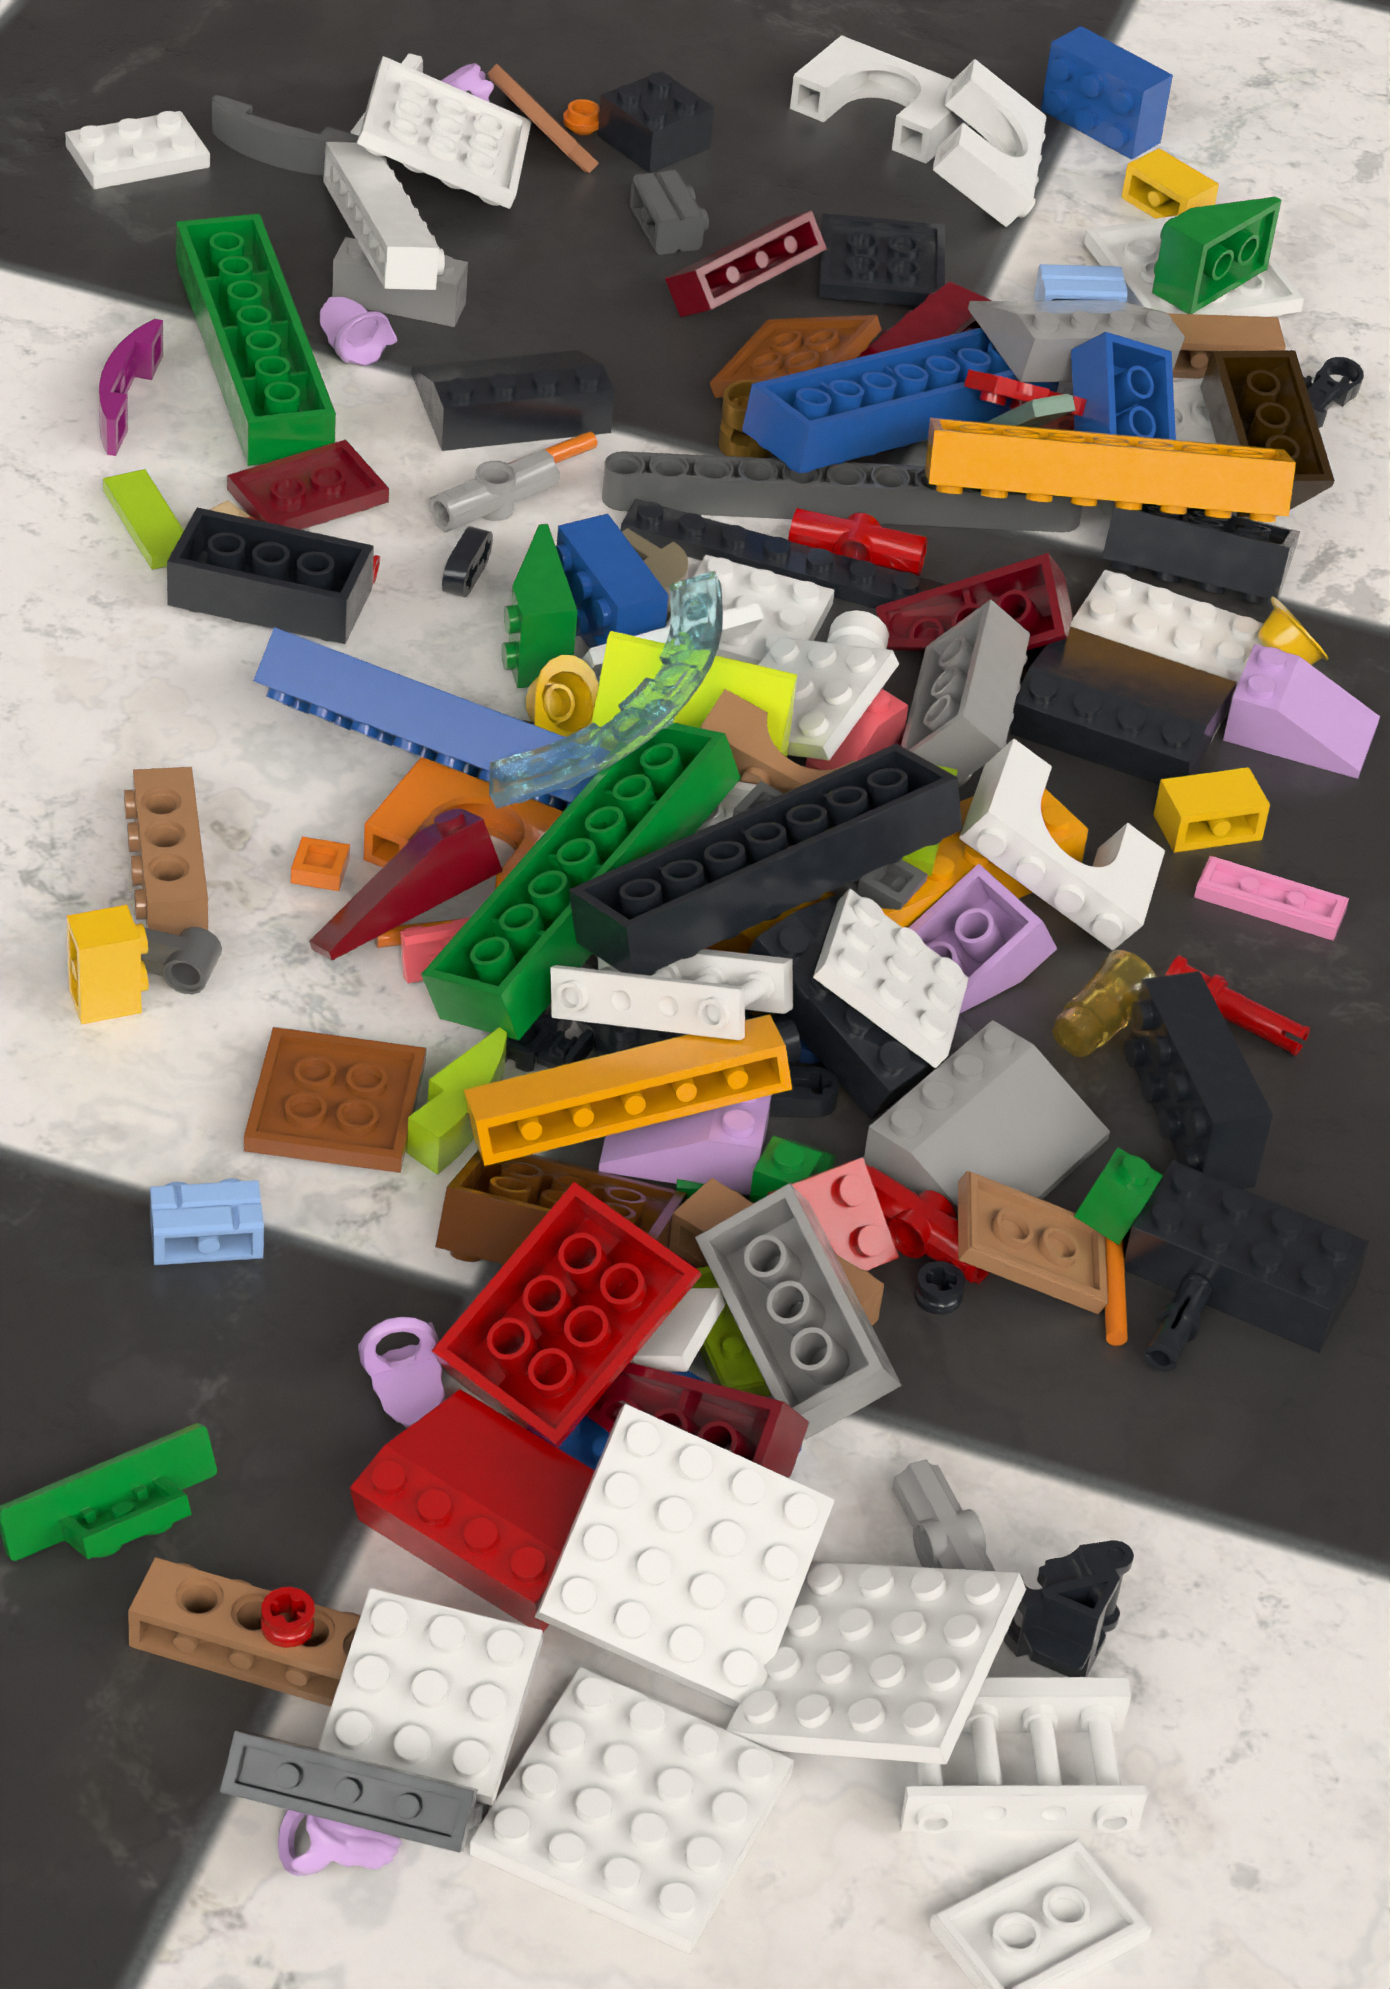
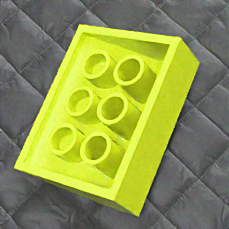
M610 631L607 638L588 746L614 755L646 717L700 728L722 692L726 689L768 712L767 727L771 740L777 749L787 757L798 674Z

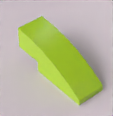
M500 1027L431 1077L428 1087V1103L408 1117L407 1154L437 1175L458 1158L474 1139L464 1090L501 1081L503 1078L507 1032Z

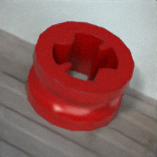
M281 1587L271 1591L264 1598L261 1605V1631L266 1640L273 1645L290 1648L304 1644L311 1638L314 1631L315 1606L308 1593L295 1587ZM289 1612L290 1616L297 1620L286 1622L284 1616L279 1614Z

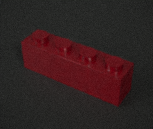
M810 210L781 218L666 277L665 281L680 317L712 310L827 248L813 212Z
M949 281L935 293L929 294L926 300L913 311H908L903 319L891 329H886L857 358L981 328L968 310L970 301L992 300Z

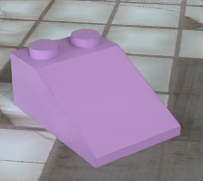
M1254 644L1232 698L1223 741L1358 779L1380 716L1300 656L1283 652L1277 648Z
M980 864L974 867L909 927V929L920 936L926 946L941 957H947L956 962L963 973L969 977L960 1013L1022 982L1057 950L1044 922Z
M772 1095L607 1135L603 1145L599 1171L675 1184L677 1179L705 1184L713 1178L731 1190L750 1195L753 1170L763 1154Z

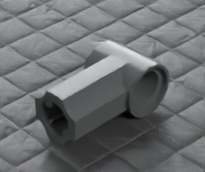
M200 927L186 928L179 936L145 928L148 953L141 955V961L144 962L147 973L163 976L166 983L177 992L190 995L200 993L205 988L221 956L222 946L218 938L210 931Z

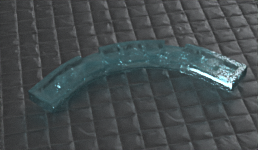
M715 571L670 584L671 621L668 638L660 655L662 666L653 679L645 678L618 705L621 712L615 715L611 721L602 727L593 722L578 732L554 743L490 762L489 795L496 808L514 803H523L531 798L559 789L573 788L581 780L604 770L626 757L655 736L661 729L673 722L675 716L689 702L702 684L719 648L723 628L722 586Z

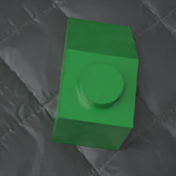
M773 1136L753 1170L749 1201L756 1203L768 1196V1192L832 1168L836 1155L789 1138Z
M1118 1147L1074 1217L1119 1245L1163 1175L1150 1168L1148 1163L1140 1157L1130 1155Z

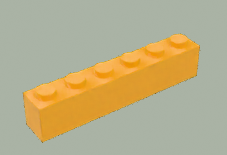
M769 1014L745 1020V1038L742 1040L688 1034L465 1089L464 1094L472 1134L484 1166L792 1090L786 1045Z

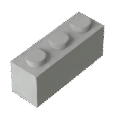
M345 237L333 259L332 297L349 298L361 304L367 310L455 327L466 305L468 262L444 255L443 275H437L436 290L384 289L361 249L358 239Z

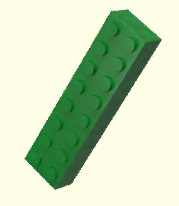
M260 214L177 221L176 265L247 466L262 465L335 443L336 412Z
M646 717L421 973L439 1018L490 1033L500 1027L507 1032L508 1038L520 1040L551 1003V967L560 965L581 968L593 954L576 943L569 889L694 834L741 779L726 733Z

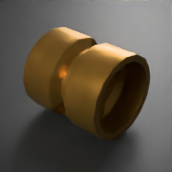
M739 380L725 388L721 414L723 419L720 425L718 443L720 451L725 456L769 458L773 454L769 450L760 447L757 441L742 431L752 384L762 381Z

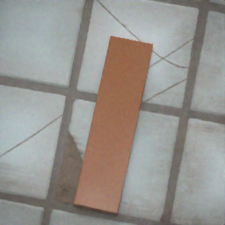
M498 64L487 73L489 75L488 78L585 173L588 172L590 174L599 164Z

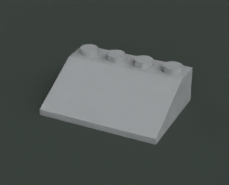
M1119 300L970 301L968 306L970 313L1020 382H1072L1071 349L1104 332L1172 351V369L1175 366L1185 336L1166 312Z
M992 1020L869 1126L864 1161L868 1166L875 1167L918 1195L925 1190H933L940 1193L951 1203L956 1213V1219H958V1181L966 1171L976 1173L1042 1200L1109 1139L1110 1131L1035 1045Z

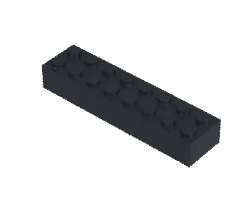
M896 743L569 889L576 943L621 973L652 976L661 968L681 959L691 958L698 954L700 950L722 940L732 939L742 931L763 921L776 919L789 909L805 902L817 900L828 891L846 883L856 882L867 873L885 865L897 863L904 856L926 846L936 845L943 838L961 831L962 821L958 777Z

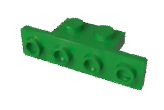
M201 1423L192 1424L0 1505V1533L6 1555L11 1560L17 1561L65 1540L85 1558H100L116 1553L123 1544L143 1535H156L167 1531L173 1526L174 1522L192 1515L187 1494L182 1490L217 1474L207 1428Z

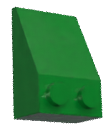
M1274 196L1194 207L1165 222L1160 233L1161 245L1158 260L1154 266L1155 278L1152 293L1185 313L1193 314L1266 271L1282 200Z
M548 524L538 525L512 585L511 605L504 607V624L506 632L509 634V642L502 643V662L505 670L512 671L517 688L529 687L549 660L560 655H574L578 610Z

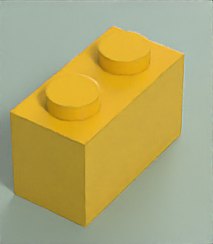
M1158 148L1127 164L1121 198L1153 218L1158 219L1177 216L1194 207L1215 205L1219 183Z
M1247 767L1161 779L1153 816L1171 849L1176 853L1262 840L1270 803L1250 768Z
M127 904L66 915L69 992L81 1025L142 1013L141 992L148 991L149 989L144 962L141 961V955L148 953V941L143 924L134 923Z

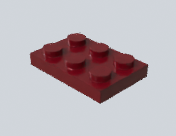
M346 439L227 475V490L248 515L257 518L258 521L289 526L300 530L389 503V487Z

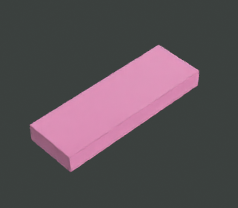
M1210 856L1206 863L1194 898L1332 941L1336 937L1349 898L1213 856Z

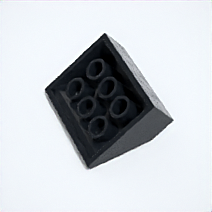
M579 350L412 367V377L441 451L569 438L589 431L595 435L611 433L615 390L603 364Z
M1142 503V510L1120 509L1114 505L1102 558L1112 560L1111 566L1113 568L1137 572L1138 567L1156 571L1154 577L1173 583H1181L1183 577L1199 581L1198 588L1213 593L1224 594L1225 588L1243 592L1242 599L1258 604H1268L1272 596L1276 599L1279 598L1298 543L1300 531L1231 515V518L1209 517L1204 515L1205 509L1187 507L1186 514H1171L1161 512L1160 505Z
M1070 626L1068 638L1047 644L1030 666L1021 684L1020 691L1016 696L1011 734L1160 785L1161 779L1196 775L1236 689L1237 682Z
M846 890L790 914L756 937L747 954L793 959V1009L785 1013V1015L794 1021L799 1037L824 1066L838 1078L842 1087L867 1116L872 1119L910 1092L936 1068L813 978L837 902L848 891ZM960 1015L949 1055L937 1067L976 1035Z

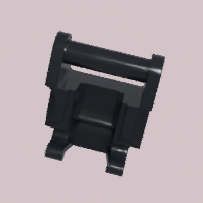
M1118 1540L1079 1545L1074 1552L1067 1556L1045 1560V1564L1039 1568L1037 1582L1042 1588L1031 1589L1025 1585L1026 1591L1017 1608L1023 1615L1022 1625L1019 1627L1013 1617L1003 1639L1016 1657L1028 1655L1030 1661L1068 1677H1087L1105 1643V1633L1115 1629L1118 1624L1120 1610L1116 1604L1123 1575L1131 1569L1134 1553L1130 1546Z

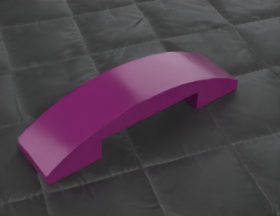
M153 319L131 332L117 345L104 365L99 382V428L101 441L107 455H117L128 432L127 393L134 378L152 380L163 358V320Z

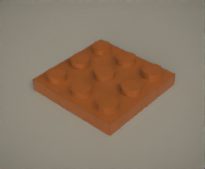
M859 315L768 319L712 379L710 386L714 398H722L725 388L739 380L766 381L856 359L868 348L871 341L882 330L878 316Z
M273 1027L244 1133V1152L401 1173L407 1148L408 1117L415 1112L426 1064L427 1048Z

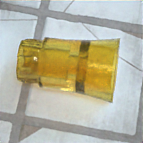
M1125 950L1110 952L1093 977L1064 1006L1063 1011L1055 1019V1026L1052 1028V1032L1057 1043L1068 1050L1073 1056L1080 1058L1088 1056L1097 1047L1106 1044L1119 1030L1133 1020L1132 1005L1134 1001H1138L1142 979L1157 977L1151 967L1131 952Z

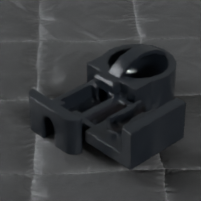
M1346 357L1330 358L1316 373L1313 383L1311 382V376L1304 377L1319 428L1323 427L1327 410L1335 402L1343 407L1359 393L1364 378V371L1354 360ZM1329 375H1341L1343 377L1340 380V382L1332 379Z
M546 1008L520 1040L507 1037L505 1063L511 1059L515 1061L517 1069L531 1072L534 1070L535 1056H537V1063L547 1068L585 1060L593 1050L594 1031L587 1028L578 1039L576 1036L568 1039L565 1037V1031L571 1027L573 1020L552 1018V1014L545 1013Z

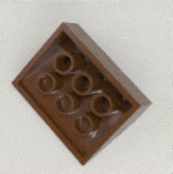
M477 1150L446 1188L435 1247L450 1251V1255L453 1258L461 1261L478 1262L484 1259L502 1264V1267L572 1183L575 1182L668 1248L673 1212L685 1202L687 1193L533 1154L484 1166L479 1150Z

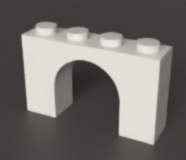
M842 35L796 72L793 77L790 109L821 122H825L846 103L861 98H882L905 106L906 108L896 115L892 150L925 164L936 155L937 147L962 123L969 126L967 122L945 106L948 86L953 79Z
M974 59L949 84L945 106L976 129L984 138L965 123H962L937 147L933 171L1007 227L1017 217L1020 219L1024 218L1035 204V187L1039 181L1037 176L1038 167L1042 160L1041 148L1046 136L1044 134L1046 115Z
M1013 739L985 764L959 839L1113 951L1143 926L1165 850L1127 823L1098 848L1093 866L1085 865L1070 857L1051 837L1041 814V799L1052 766L1016 739Z

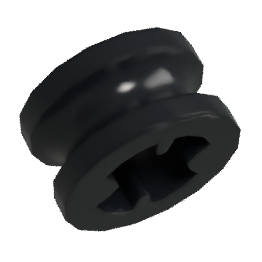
M943 1261L929 1262L922 1266L918 1272L917 1285L915 1287V1300L923 1310L938 1315L949 1314L957 1310L962 1303L963 1290L965 1288L963 1272L957 1266ZM937 1285H941L943 1291L939 1290Z

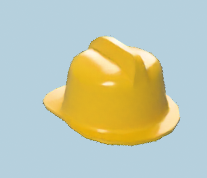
M1272 596L1271 602L1274 609L1258 632V638L1262 646L1277 648L1283 652L1300 656L1310 665H1313L1320 659L1328 660L1327 654L1301 623L1280 601Z
M560 655L549 660L540 671L539 676L529 686L525 697V708L530 721L534 722L535 726L588 745L599 686L595 672L586 661L574 655Z

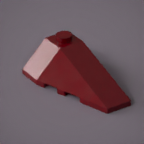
M1046 553L877 606V616L886 625L889 633L887 650L925 651L927 645L990 599L1030 633L1027 650L1066 639L1069 635L1072 610L1064 573L1051 555Z
M451 809L439 814L434 819V824L420 830L309 940L312 950L333 961L501 873L503 869L484 819L463 809Z
M631 1362L628 1363L586 1414L587 1417L611 1433L620 1409L624 1404H627L787 1478L792 1474L809 1425L808 1420L783 1401Z

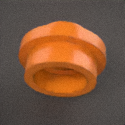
M574 100L569 103L568 109L563 114V123L575 134L589 135L599 128L600 107L591 100Z

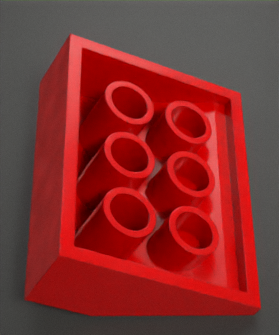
M573 1182L431 1351L450 1377L492 1408L559 1448L702 1275L695 1267L583 1187Z
M459 1389L385 1444L349 1489L360 1522L524 1625L543 1630L544 1633L550 1624L535 1618V1615L595 1470Z

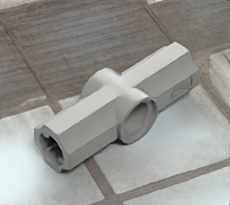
M545 449L510 464L502 461H487L477 467L475 479L430 497L429 510L433 514L436 525L445 533L481 517L491 521L504 520L512 515L514 503L559 484L560 471L556 467L554 457Z
M927 1459L910 1463L903 1472L894 1476L892 1489L913 1527L914 1547L922 1567L996 1571L986 1554V1539L979 1517L971 1509L962 1510L938 1465L930 1464Z

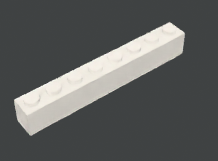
M326 142L323 182L353 235L358 239L361 249L384 289L436 290L437 275H443L444 251L439 249L435 236L430 234L426 222L422 221L419 216L418 209L412 205L410 196L404 192L402 183L396 179L394 170L389 168L386 157L373 155L364 146L357 143Z

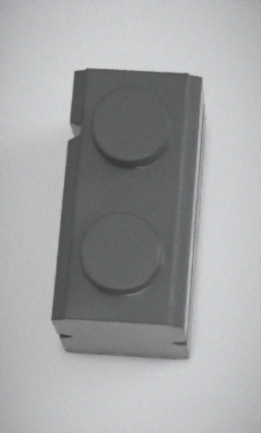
M676 170L658 172L657 176H654L653 173L637 174L632 179L630 208L658 255L676 253L678 249L681 252L699 250L703 244V234L709 228V219L706 209L704 207L699 208L696 204L692 185H685Z

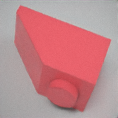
M881 689L831 759L828 761L807 758L806 768L816 770L836 769L852 760L858 761L896 743L901 746L909 705Z

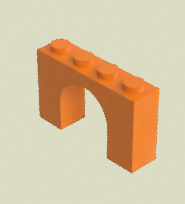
M421 757L365 822L363 860L384 867L420 830L434 824V819L439 814L451 809H463L482 817L489 835L503 840L515 849V852L503 865V871L496 875V889L564 811Z

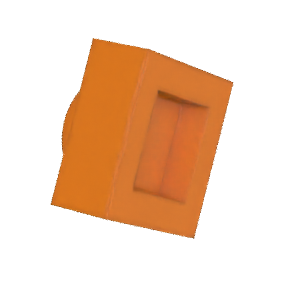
M302 836L291 867V883L339 891L350 860V844Z

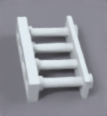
M703 949L691 958L681 959L657 970L652 976L621 973L599 957L598 970L555 965L551 967L552 1018L742 1040L745 1038V1009L785 1014L793 1009V959Z
M986 1677L961 1731L972 1733L979 1786H943L941 1764L916 1762L919 1786H907L900 1819L901 1831H922L927 1834H940L946 1831L1101 1830L1105 1833H1120L1125 1830H1139L1148 1796L1146 1785H1121L1113 1732H1123L1131 1700L1129 1678ZM996 1732H1028L1031 1734L1038 1785L1002 1784ZM1054 1732L1089 1733L1097 1785H1062Z

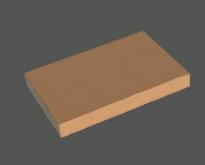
M965 1172L958 1181V1255L960 1261L1096 1314H1099L1108 1304L1105 1236L1075 1218L1074 1215L1076 1213L976 1173Z

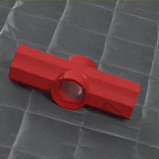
M796 508L788 541L813 548L826 549L831 553L869 561L878 566L900 572H909L916 576L921 574L928 545L927 537L884 528L877 519L866 513H855L844 519Z
M866 1164L894 1245L900 1253L915 1259L926 1254L936 1261L951 1263L963 1272L967 1281L974 1282L977 1285L989 1275L988 1271L959 1260L958 1219H956L953 1206L943 1195L933 1190H925L918 1195L875 1167H870Z

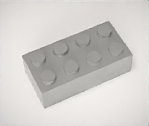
M991 599L926 646L901 744L902 747L935 765L958 769L959 787L963 786L976 770L984 766L1007 745L1006 740L1009 726L1014 719V704L1021 688L1019 683L1021 673L1027 661L1026 651L1030 633Z
M790 1183L695 1237L773 1398L785 1402L809 1421L804 1437L805 1440L902 1386L809 1201Z

